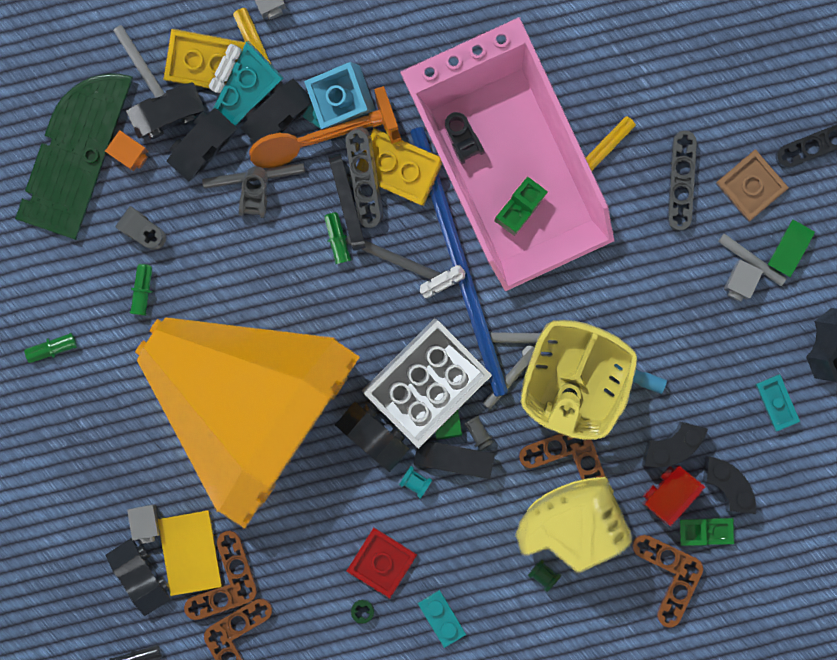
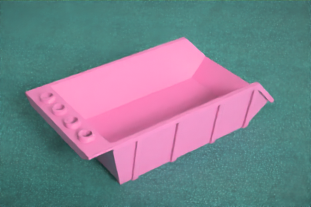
M519 17L400 72L483 252L505 291L614 242L608 206ZM498 36H504L506 38V42L504 44L497 43L496 38ZM478 46L482 49V53L475 55L472 49ZM450 58H457L459 63L456 66H451L448 62ZM426 69H433L435 74L432 77H427L425 75ZM454 112H460L466 116L485 152L482 155L477 154L466 159L462 165L453 150L452 143L445 130V120L448 115ZM455 120L450 123L449 127L451 130L458 132L463 129L464 124L459 120ZM528 176L547 190L548 193L519 232L513 236L494 220L511 199L512 194Z

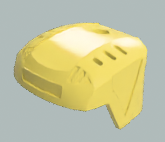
M553 320L546 324L537 339L523 380L522 407L535 421L544 427L569 437L579 439L603 438L612 430L628 401L636 368V352L619 337L598 327L575 320ZM556 340L557 343H549L548 341ZM541 352H551L552 355H542ZM614 364H618L623 369L619 370L617 367L614 366ZM536 365H547V368H537ZM609 376H613V377L616 378L620 383L617 384V383L614 382L612 379H610ZM567 388H572L577 392V395L571 392L562 394V392ZM606 388L611 391L614 396L609 395L604 389Z
M606 477L575 481L543 495L529 507L520 520L516 532L519 548L523 555H529L548 547L577 572L619 554L632 542V534Z

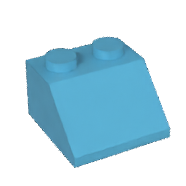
M348 62L304 81L322 130L369 115L368 113L376 111L360 65Z

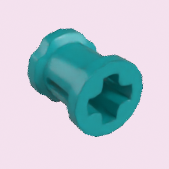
M410 466L400 481L399 486L409 488L421 499L432 479L423 477L414 471V467Z

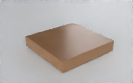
M756 149L716 182L717 186L748 222L789 188Z

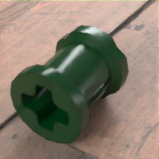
M540 559L527 576L533 577L538 581L547 593L562 575L560 573L556 574L544 564L545 561L543 559Z

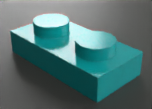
M780 374L755 384L775 432L800 422Z
M440 589L418 602L420 609L444 648L466 635Z

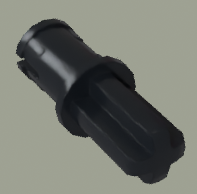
M156 645L138 651L133 649L131 653L109 658V660H161L162 651Z

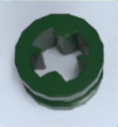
M358 600L353 604L351 616L354 621L363 624L373 618L374 607L368 600ZM358 605L361 607L368 606L370 609L367 611L369 616L366 618L364 616L357 617L355 613L358 610L355 608Z

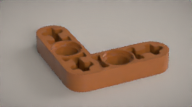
M559 433L526 445L519 453V461L527 468H535L572 454L581 480L585 479L584 475L594 474L598 470L600 476H595V478L605 477L592 439H584L582 446H579L578 443L570 444L569 446L572 450L567 452L566 443L562 439V436L565 435ZM567 436V440L573 439V437ZM557 440L561 443L562 451L560 454L551 455L548 452L547 446L549 442ZM543 444V451L548 459L542 460V455L534 458L535 463L533 464L529 461H524L523 457L527 455L526 450L530 449L533 453L538 452L540 449L537 446ZM591 456L594 458L595 466L592 470L586 471L582 469L580 462L583 457Z
M225 531L217 539V547L230 584L189 598L185 603L184 611L190 619L199 620L247 604L256 597L257 586L241 538L235 531ZM225 535L235 538L236 543L233 544V550L236 552L239 549L241 555H234L226 559L225 554H230L228 546L223 547L222 542L225 541ZM235 559L241 560L244 563V571L240 574H234L230 570V563ZM248 574L249 579H245L244 583L247 588H252L249 598L239 595L238 591L242 589L241 583L239 581L235 584L233 579L242 578ZM218 592H223L228 597V603L224 607H219L214 603V595ZM209 596V604L213 611L209 612L208 606L200 610V615H197L195 611H190L189 608L193 605L192 601L202 604L206 602L204 597Z
M639 535L632 543L634 553L640 558L674 573L657 611V619L663 626L674 627L678 625L703 573V565L697 558L651 536ZM647 539L649 540L648 545L655 549L657 544L661 545L656 552L655 560L650 558L653 553L647 550L643 554L640 553V547L637 546L639 541L644 542ZM665 550H671L675 556L673 563L669 565L663 564L660 560L661 553ZM694 561V567L698 570L696 573L691 572L688 580L693 581L690 586L687 582L678 580V577L681 575L685 578L687 570L684 568L685 564H691ZM680 584L684 585L687 589V595L683 599H676L673 596L674 587ZM670 598L675 603L682 604L680 609L675 606L673 614L676 616L675 619H669L668 622H665V617L662 613L663 611H669L672 604L667 603L668 599Z
M255 599L206 629L204 640L215 660H222L223 653L227 651L233 652L236 660H244L233 640L270 618L273 608L267 599ZM257 603L261 606L266 605L268 608L265 611L266 616L262 617L261 614L254 616L252 619L255 623L251 624L249 616L244 610L248 609L250 614L257 609ZM241 616L245 619L246 625L243 630H235L232 627L231 620L233 617ZM213 629L216 632H222L223 635L220 637V641L223 645L226 642L230 645L223 648L219 653L215 650L220 647L216 640L211 641L209 638L212 635L211 630Z

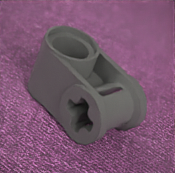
M254 166L246 171L242 182L239 216L244 214L260 215L261 218L266 216L268 175L261 167ZM257 178L261 184L253 185L249 179Z
M129 206L115 226L131 239H135L143 246L152 250L162 248L166 242L165 232L131 206ZM149 233L155 234V237L158 238L156 242L150 241Z

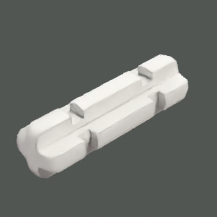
M234 44L228 46L225 52L226 56L222 58L214 74L216 77L212 78L209 84V88L212 91L221 93L226 85L224 82L228 80L236 63L235 60L239 58L242 52L240 47Z
M456 265L450 269L451 272L447 270L432 278L431 282L427 281L421 284L420 293L423 294L424 298H429L435 295V292H441L454 285V281L457 283L463 280L466 274L465 270L460 265Z

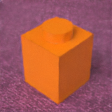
M120 130L105 150L107 154L133 172L136 167L140 169L148 158L145 155L148 150Z

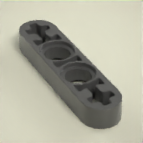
M357 127L347 134L346 147L358 219L363 226L372 228L382 221L383 207L371 135L367 129ZM358 134L359 138H364V141L360 144L362 153L355 155L354 152L359 150L358 142H353V138ZM363 158L368 162V171L362 172L357 168V159ZM362 184H369L372 187V196L366 197L361 193L360 187ZM374 200L375 203L370 205L371 213H376V217L371 221L370 217H366L365 214L369 211L368 202Z
M686 130L677 133L672 141L667 219L669 226L676 231L685 230L692 221L697 142L694 134ZM683 136H687V141H691V145L686 147V154H691V158L687 156L676 157V153H682V145L678 144L677 141L681 140ZM679 161H685L689 164L690 171L687 175L677 173L676 164ZM682 186L687 189L688 198L686 200L680 201L675 198L674 191L677 187ZM673 204L679 206L688 205V209H682V217L686 218L687 221L683 222L681 226H677V221H673V217L678 215V208H673Z

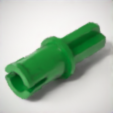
M338 213L326 214L324 219L330 238L327 242H330L335 264L351 261L345 239L347 235L343 234Z
M138 264L134 288H131L133 298L130 314L146 316L148 295L152 293L149 290L152 275V266Z
M71 332L52 340L47 338L46 342L26 348L24 352L27 361L32 363L50 356L55 358L56 354L77 348V344Z

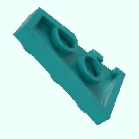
M246 41L242 49L243 51L214 106L235 126L284 79L249 41Z

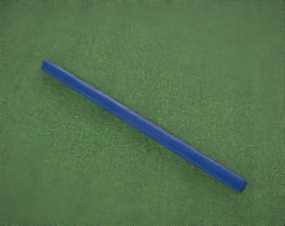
M417 127L412 129L411 136L414 145L431 153L424 128ZM437 175L430 191L431 199L453 267L460 265L466 272L465 278L458 283L486 370L492 375L489 380L494 395L499 397L507 394L508 390L439 175Z

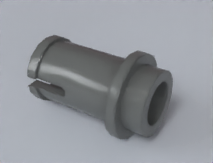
M479 416L464 424L476 443L474 445L475 448L478 447L481 451L493 444V436H489Z

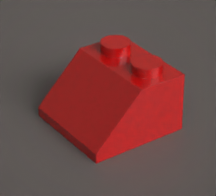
M675 465L674 468L669 466L661 474L660 478L663 480L657 487L652 485L643 495L645 500L642 504L669 526L678 519L705 488L702 483L679 465Z

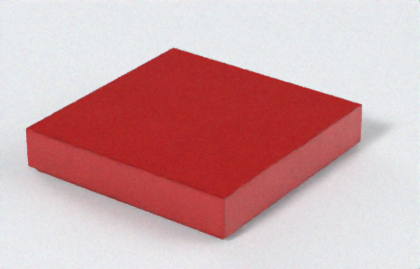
M373 527L348 567L347 572L386 597L391 598L417 554Z

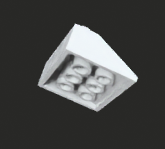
M434 318L362 392L419 448L492 375Z

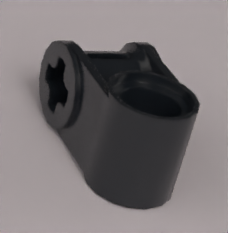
M460 112L448 115L445 120V130L461 165L472 156L484 154L481 142L471 128L466 116ZM452 121H461L464 124L463 129L458 132L451 130L449 125Z

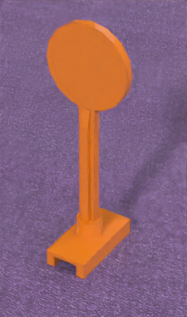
M382 86L374 89L378 110L368 113L369 115L319 130L300 138H296L289 133L267 135L255 142L249 150L251 162L261 168L280 167L292 161L298 155L300 148L348 134L357 127H376L383 124L391 143L402 141L385 87Z

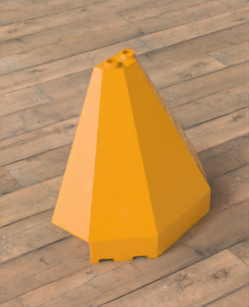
M167 317L163 321L157 319L149 331L152 335L148 341L143 340L135 351L139 355L137 362L217 512H221L245 529L258 508L263 506L275 488V481L330 399H335L347 381L348 374L360 356L332 337Z

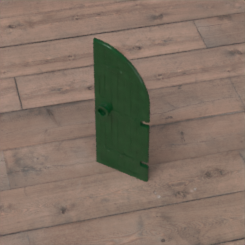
M124 74L93 76L75 85L61 98L51 115L44 135L52 139L49 146L41 143L25 192L33 194L30 201L21 200L15 217L16 220L75 240L77 239L107 154L105 150L111 142L132 83V76Z

